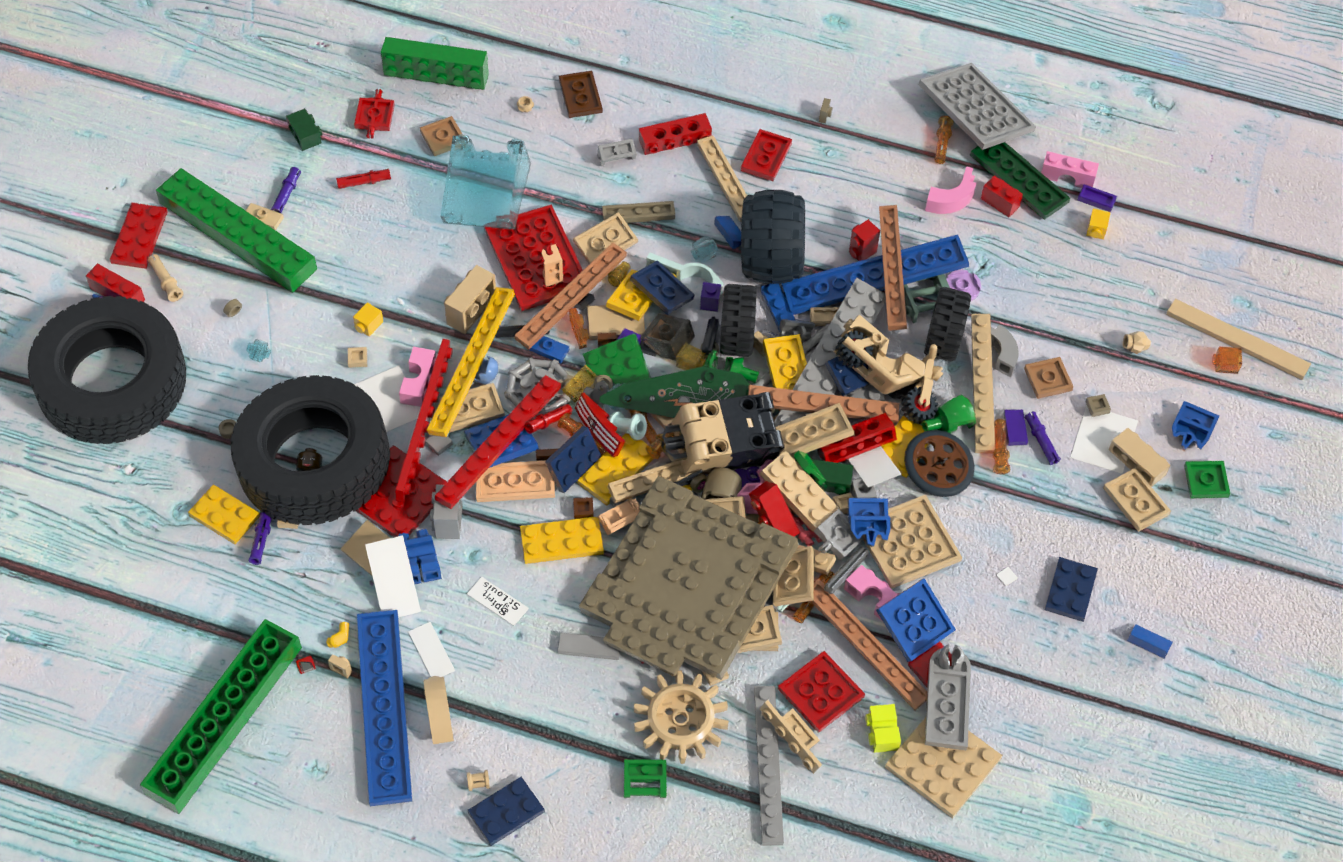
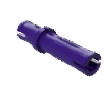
M290 168L289 174L283 180L282 188L270 210L282 214L292 190L297 186L296 182L301 174L299 168Z
M1032 411V415L1029 412L1024 418L1031 428L1032 436L1036 437L1049 464H1057L1061 458L1058 456L1045 431V425L1041 424L1035 411Z
M260 512L258 524L255 525L256 533L248 560L253 565L261 564L267 535L271 531V517L266 515L265 512Z

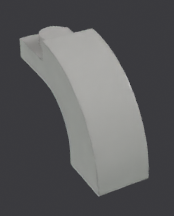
M999 324L996 329L991 327V346L999 356L995 369L1012 377L1018 360V346L1012 334Z

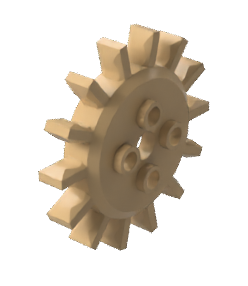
M681 670L675 676L676 684L669 686L661 674L658 675L657 684L661 690L657 693H654L645 686L642 688L641 694L651 702L649 706L634 703V713L647 715L648 719L634 723V730L639 732L650 729L652 734L644 739L643 747L647 749L656 741L663 745L660 749L661 760L668 756L671 748L679 750L678 758L680 764H685L687 749L694 748L702 760L706 755L705 748L702 746L705 740L719 747L721 745V738L711 731L713 728L728 730L729 721L714 718L715 713L724 712L728 709L727 701L712 704L710 700L717 695L719 687L714 685L706 692L700 690L699 687L702 684L701 674H697L692 685L683 684L684 676ZM687 708H692L693 711H692V712H687L686 709H687ZM670 710L673 713L671 715H667L665 712ZM684 715L687 720L684 723H678L675 717ZM690 727H695L696 730H695V731H690L689 728H690ZM670 729H674L676 732L669 733L668 731Z

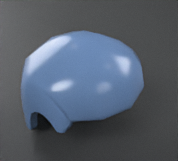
M487 356L489 360H483L474 381L488 384L495 379L498 374V362L490 356Z

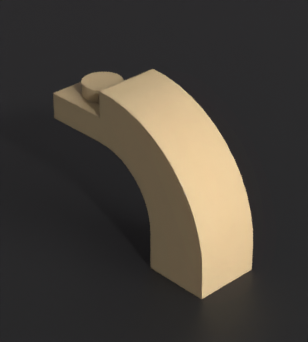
M432 676L423 681L433 744L451 742L454 739L444 677Z

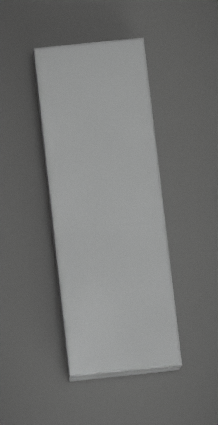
M560 633L558 654L619 660L620 650L605 644L603 641L604 637Z

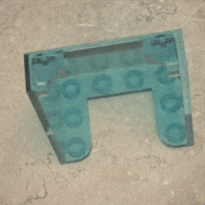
M463 134L453 136L440 215L443 223L515 229L531 166L524 141L519 139L508 141L507 149L509 153H492L488 150L477 152L469 136Z

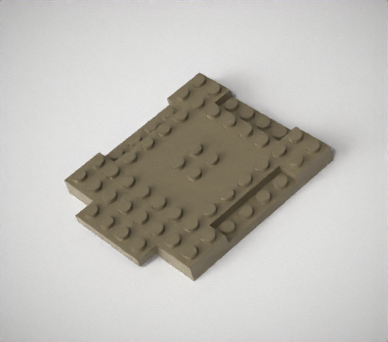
M658 476L639 506L640 512L602 574L598 573L581 601L579 608L581 613L610 626L603 639L605 644L673 677L676 676L681 665L685 662L722 680L799 546L798 538L765 523H761V525L693 495V492L685 487Z

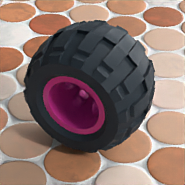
M763 190L755 192L754 195H747L743 200L742 273L746 278H753V281L765 284H782L791 282L793 279H800L804 274L805 200L801 195H794L793 192L785 190Z

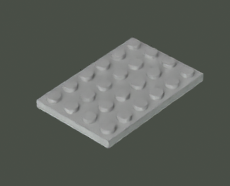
M973 63L959 66L920 79L918 85L982 150L1035 131L1036 126Z

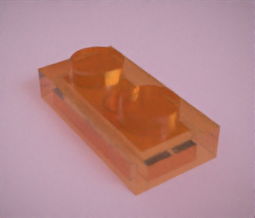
M576 308L569 309V321L579 349L587 348L589 334L587 329L583 328L584 320L582 314H578Z

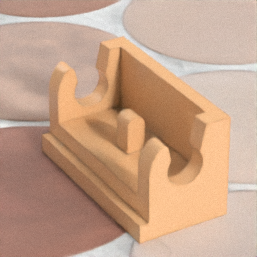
M556 244L551 245L552 255H547L546 251L542 250L545 286L563 282L562 258Z
M631 498L597 516L607 536L635 520L640 512V505L636 499Z

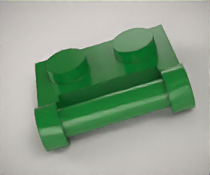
M624 760V798H630V796H660V798H666V760ZM630 783H660V787H630Z

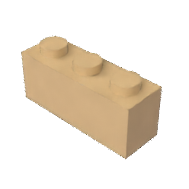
M1126 428L1116 436L1110 444L1109 451L1130 470L1136 468L1151 487L1167 475L1170 468L1167 460L1157 454L1150 445L1146 444L1137 433L1129 428Z

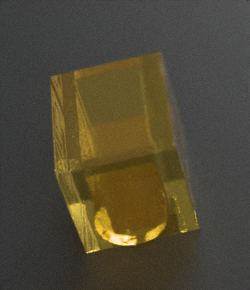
M685 343L676 356V367L682 370L702 367L706 361L705 353Z

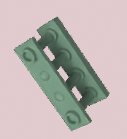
M944 274L927 278L933 281L934 286L910 291L907 284L904 285L906 314L908 317H911L913 323L917 322L918 313L933 310L936 303L935 301L916 306L913 298L934 293L938 295L940 288H950Z

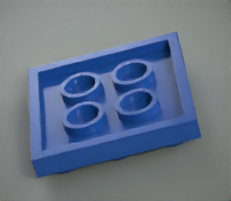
M508 415L464 431L465 437L474 452ZM524 428L490 467L539 449L538 443L533 435L527 433Z
M925 578L919 580L876 609L907 662L914 660L956 630Z

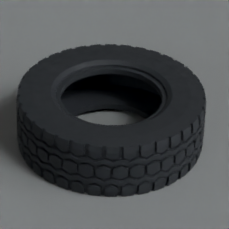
M103 296V298L96 297L91 298L89 301L78 302L77 305L73 304L67 307L65 311L62 310L56 314L55 318L52 317L46 323V326H43L39 331V336L35 337L28 356V377L31 387L48 421L63 434L73 439L77 438L79 441H89L94 444H100V442L103 444H113V442L119 443L126 441V439L137 438L138 435H144L150 432V429L159 426L161 421L164 422L170 416V412L172 413L177 407V403H179L184 392L186 364L173 326L156 308L149 306L145 302H138L137 299H126V297L116 296V298L113 296ZM121 347L134 350L144 357L143 366L136 377L118 389L107 392H90L72 383V377L78 365L86 357L99 350Z
M332 376L297 377V379L286 380L282 384L280 382L272 386L271 389H266L260 396H256L251 401V404L244 408L243 413L240 414L237 423L234 425L230 445L233 465L247 498L257 509L263 513L265 512L269 517L276 518L285 523L288 521L290 524L295 525L323 524L325 521L338 520L339 517L343 518L351 514V511H356L362 507V504L371 499V495L374 496L378 491L389 467L390 447L383 418L377 405L360 387L355 386V384L349 381L345 382L344 379L332 378ZM308 429H331L343 434L348 439L342 453L334 461L319 469L292 471L274 462L278 450L285 441L293 435Z

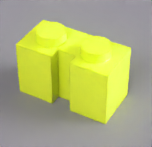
M895 704L870 706L868 714H865L866 726H870L871 731L868 734L869 745H873L874 753L897 751L900 748L901 739L899 727H897Z

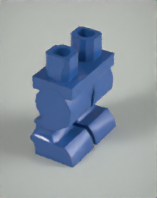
M426 529L418 530L416 532L417 538L409 539V534L407 533L399 534L398 536L403 535L414 585L422 583L417 562L421 564L424 583L442 579L432 535H429Z

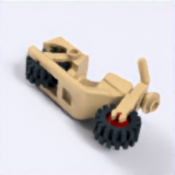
M860 314L854 320L850 318L843 326L845 330L841 334L842 338L838 341V345L833 351L839 356V361L843 360V365L848 364L849 368H853L882 394H889L916 383L914 388L902 398L901 405L903 407L901 410L906 412L903 415L905 417L908 415V420H914L913 423L915 424L918 422L922 424L924 420L931 419L938 411V408H936L938 402H935L937 398L936 396L932 397L934 394L932 392L933 380L937 381L943 375V372H941L942 367L933 366L937 346L932 344L929 354L922 360L909 353H904L896 359H890L886 357L889 339ZM865 363L869 366L868 369L863 366Z

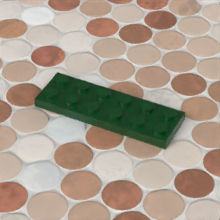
M1006 142L983 150L977 146L970 151V156L989 173L1019 190L1023 194L1022 201L1044 220L1070 202V197Z

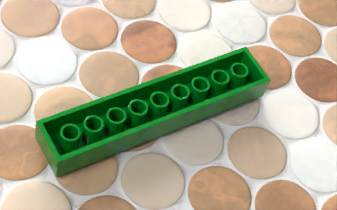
M180 168L156 189L161 205L293 293L317 270L315 256L184 169Z
M267 619L263 620L140 783L144 795L177 814L181 813L302 649L298 636Z

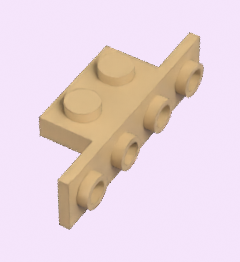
M767 700L760 708L762 716L772 723L776 733L787 741L790 750L802 759L803 765L814 774L822 764L810 749L820 740L794 709L781 716Z

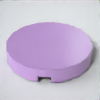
M956 270L951 272L946 278L950 288L968 292L971 295V301L978 297L981 282L974 273H968L967 270Z

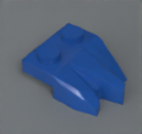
M1184 401L1172 425L1173 436L1183 437L1181 447L1184 450L1192 442L1196 443L1197 448L1201 450L1209 441L1219 415Z
M888 498L848 499V521L851 531L857 539L865 535L868 546L874 547L877 536H880L882 540H888L890 533Z

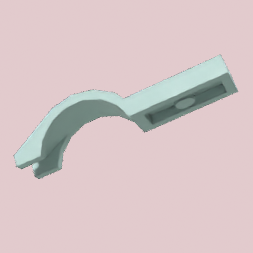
M649 253L647 256L646 266L658 260L667 270L675 274L679 281L691 276L700 277L708 283L721 284V289L724 283L711 268L704 264L687 263L681 265L653 253Z

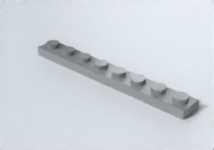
M754 686L762 846L783 845L778 734L772 723L762 716L760 710L767 700L776 709L775 686Z

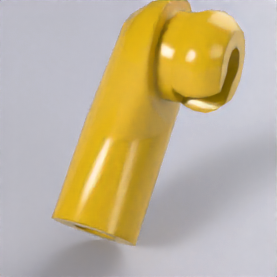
M339 623V631L326 640L329 648H337L347 642L349 623Z

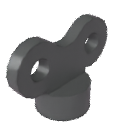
M600 381L595 385V389L586 387L583 393L588 395L604 410L605 406L600 403L599 398L609 391V386L606 382Z

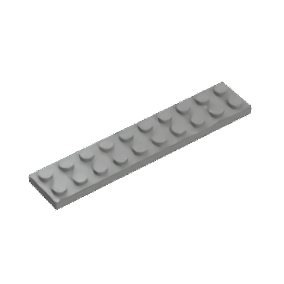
M858 278L855 279L793 390L830 395L835 393L837 386L825 363L838 357L833 351L836 349L838 341L842 338L841 334L845 330L843 326L850 318L854 320L859 314L873 325L886 302L885 293ZM781 409L774 421L775 427L811 413Z

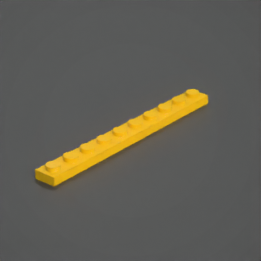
M496 287L427 428L429 435L447 437L515 295L513 289Z

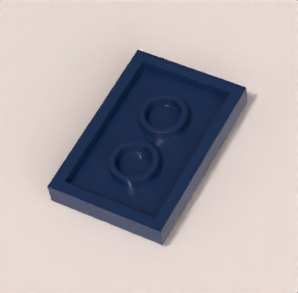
M658 260L634 273L630 278V281L667 315L692 301L695 296Z
M839 356L825 363L842 396L870 385L853 368H849L848 364L843 365L844 361H839ZM866 363L863 365L868 369L869 366Z
M582 426L545 463L559 492L565 493L602 456L589 428Z
M1059 557L1045 611L1084 622L1098 568Z
M522 776L468 809V814L490 846L545 812V809Z

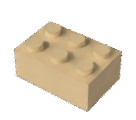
M478 265L468 271L466 278L457 284L455 291L447 296L444 301L447 325L463 334L467 333L485 311L496 289L495 274Z

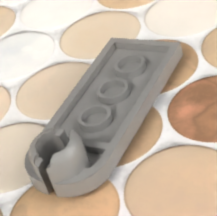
M948 644L934 652L929 662L925 745L966 751L968 748L971 664L963 650L958 645H954L950 666L948 654L951 644Z

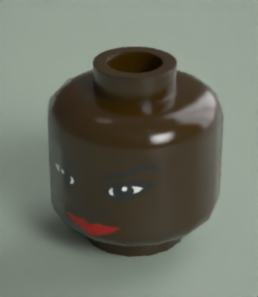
M306 448L305 451L300 452L297 456L296 470L311 471L321 468L322 455L317 453L316 449Z

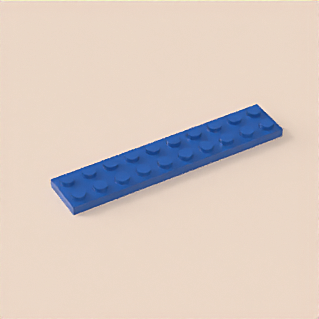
M958 234L901 250L904 285L969 267V261ZM883 255L782 283L791 313L796 315L810 311V308L825 307L843 302L856 278L880 291L885 290Z
M398 610L357 614L369 805L371 807L413 802Z

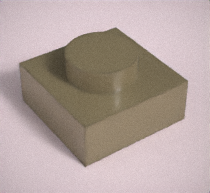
M824 98L819 116V122L826 124L827 117L832 115L831 99Z
M1105 394L1086 398L1085 402L1092 417L1110 413L1111 408Z

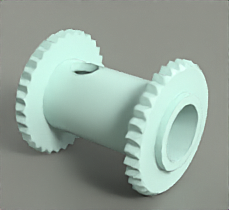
M617 411L609 418V421L617 427L616 433L620 436L622 433H628L634 440H641L646 433L647 422L642 414H635L631 419L625 418L624 414Z

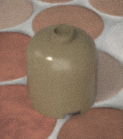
M716 468L708 474L701 498L706 500L738 497L737 494L742 489V480L731 469Z

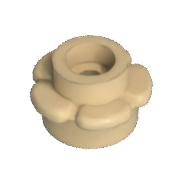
M528 96L519 98L517 102L518 110L521 112L531 111L534 107L532 99Z

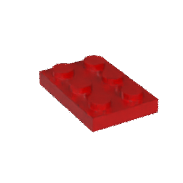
M759 129L741 165V171L774 182L792 145V139Z

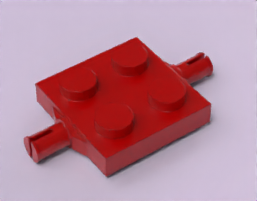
M378 89L375 90L374 97L359 98L354 126L355 129L368 130L366 135L368 139H370V136L371 139L374 138L375 130L390 131L395 102L394 100L381 98L383 93L381 89H379V92Z

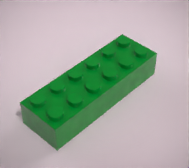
M385 37L381 49L383 73L385 76L485 90L489 76L487 51Z

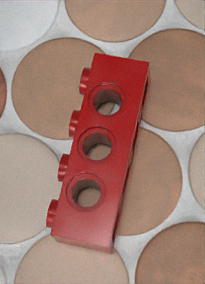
M706 113L639 128V142L645 155L689 146L697 143V140L712 136V127Z
M886 413L852 425L854 435L818 448L817 452L822 461L839 463L897 440L895 425Z

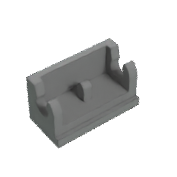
M633 139L599 145L597 156L601 160L600 165L604 166L605 162L631 157V160L636 158L637 153Z

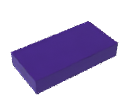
M1084 184L1077 201L1111 212L1117 196Z
M1023 409L1004 410L1008 446L1027 445L1028 437Z

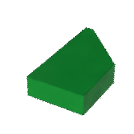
M798 450L794 454L802 469L808 475L811 473L819 485L826 481L807 453Z

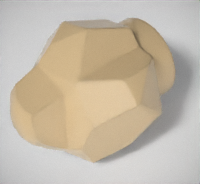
M1136 331L1125 334L1123 338V348L1135 354L1147 350L1151 345V341L1144 332Z

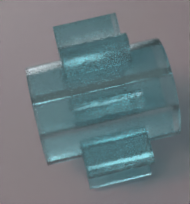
M255 339L252 343L249 342L246 349L250 354L249 358L258 362H262L265 358L269 359L271 353L268 343L259 339Z

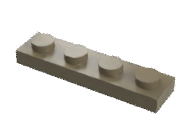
M674 201L602 206L603 221L618 212L626 223L675 219Z

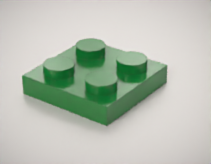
M1224 461L1185 462L1184 468L1190 499L1229 498L1230 489Z

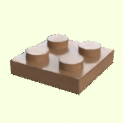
M452 116L420 127V132L434 156L467 145L465 137Z
M1061 357L1025 365L1024 370L1037 399L1073 391L1074 386Z

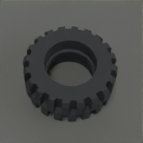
M727 284L724 286L720 353L723 355L743 357L752 355L757 288L753 285Z
M948 287L939 289L925 343L924 354L926 356L929 354L930 346L935 344L937 346V359L950 362L956 360L971 302V295L968 292Z

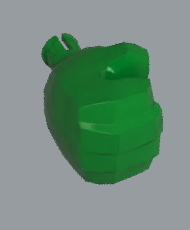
M713 350L708 355L703 366L717 369V351ZM726 357L723 370L741 373L746 380L756 383L759 372L743 367L744 358L733 359V357Z
M963 395L952 398L939 405L934 418L924 420L922 428L924 432L938 429L951 434L961 425H967L970 429L976 423L973 405Z

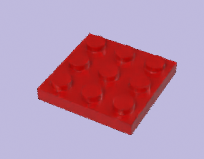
M825 651L821 652L778 685V690L818 733L865 697V693Z

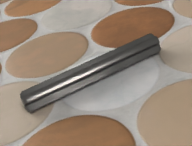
M860 547L825 584L824 591L828 592V594H833L867 557L868 550Z

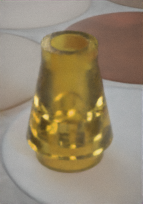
M623 261L608 274V282L612 286L618 287L631 269L630 264Z

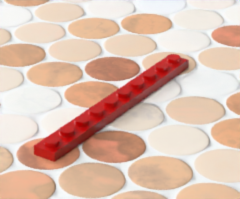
M442 339L395 489L396 501L404 502L405 496L410 494V480L415 478L416 468L414 467L415 464H419L421 452L419 451L425 445L426 438L424 435L428 433L429 418L434 416L435 407L433 405L439 399L438 389L443 387L444 377L442 376L443 373H447V360L451 359L453 348H450V340Z
M545 375L436 493L435 501L452 509L523 431L525 423L533 420L561 389V383Z

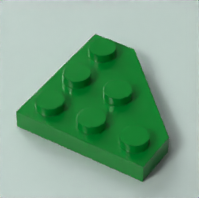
M631 334L583 353L589 372L598 376L607 375L613 383L619 386L651 378L636 334Z

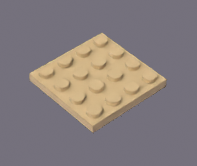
M926 495L888 509L890 533L887 541L877 536L874 547L867 545L865 535H862L866 546L891 589L962 560L960 552Z
M925 717L886 763L885 768L953 819L1002 759L1003 755L969 730L968 748L966 751L925 745Z

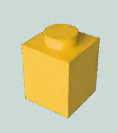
M1093 208L1086 236L1104 240L1111 212Z
M367 302L353 316L355 329L359 333L370 336L383 323L382 311Z

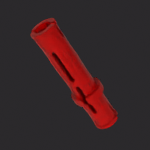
M389 168L379 171L369 170L370 172L336 178L338 189L391 180Z
M565 404L546 414H539L535 419L526 422L524 428L529 434L539 429H546L550 424L570 416L572 408L569 404Z

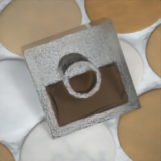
M659 313L640 339L660 357L677 361L694 339L695 334L689 319Z

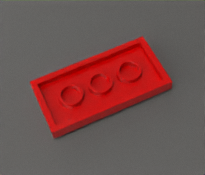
M131 203L110 257L111 264L147 269L149 264L148 258L152 256L168 213L166 207Z

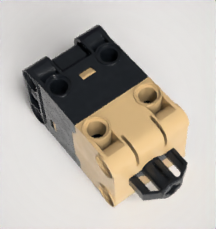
M770 392L683 405L671 421L672 425L665 427L660 440L663 453L672 462L681 461L685 477L699 469L703 470L700 474H709L716 468L734 470L762 466L766 460H775L785 449L781 431L776 430L772 416L775 408ZM674 432L673 437H665V434ZM678 450L679 454H671L670 451Z

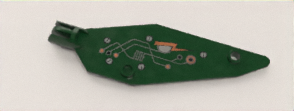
M702 366L625 383L601 395L599 401L605 405L675 418L680 407L686 404L748 396L750 384L741 373ZM629 396L631 401L626 402L624 397Z

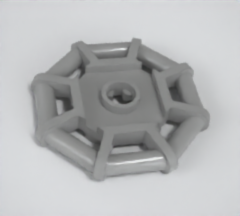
M531 357L514 370H509L508 383L504 395L505 398L517 406L521 402L518 397L521 396L524 399L536 384L547 375L560 382L561 387L564 386L562 395L557 392L537 415L546 414L571 402L570 394L574 379L573 376H570L559 365V361L555 359L553 361L539 360ZM535 367H545V368H549V369H548V371H546L545 369H542V368H539V369L536 370ZM531 368V372H529L525 376L520 375L527 369ZM554 371H556L562 379L557 380L553 376ZM515 381L520 383V389L514 390ZM557 400L556 402H554V403L551 404L550 406H547V405H548L549 403H551L552 401Z

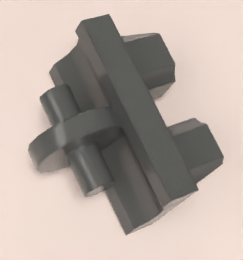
M782 319L779 326L781 330L779 337L800 334L801 342L808 341L811 338L815 323L803 320Z

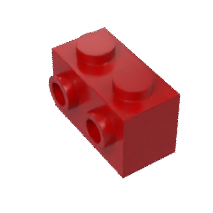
M994 175L983 186L981 200L1009 218L1020 207L1023 194Z
M869 219L860 225H856L851 231L849 253L858 261L866 260L877 253L881 230Z

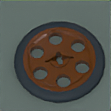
M940 430L926 431L915 436L906 448L904 458L906 471L914 484L924 492L939 497L954 496L967 489L972 482L975 469L973 456L965 443L955 435ZM925 444H931L934 451H927ZM943 445H949L952 448V452L944 451ZM922 458L926 465L920 466L916 459ZM937 461L944 462L943 465H935ZM960 461L963 468H956L953 462ZM927 474L934 475L936 477V481H929L927 478ZM951 475L955 482H947L945 476Z

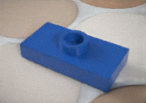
M543 336L529 349V351L548 359H555L560 364L570 350L568 345Z

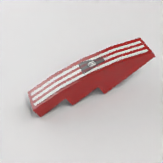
M581 393L575 406L581 421L612 457L618 456L625 440L616 433L617 427L608 420L609 414L588 395Z

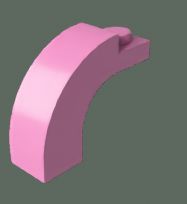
M966 166L963 180L956 188L945 190L931 187L925 211L936 214H948L966 207L972 200L976 188L975 176L972 175L973 168Z

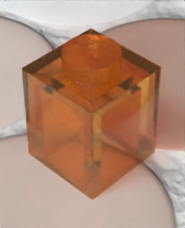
M1219 346L1216 354L1214 353L1212 357L1215 372L1238 374L1242 366L1241 348Z

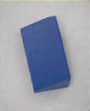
M716 216L714 225L731 248L735 249L741 246V230L730 216Z
M1135 624L1127 640L1165 659L1173 643Z

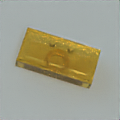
M585 364L563 387L562 391L574 402H577L584 389L591 387L598 376Z

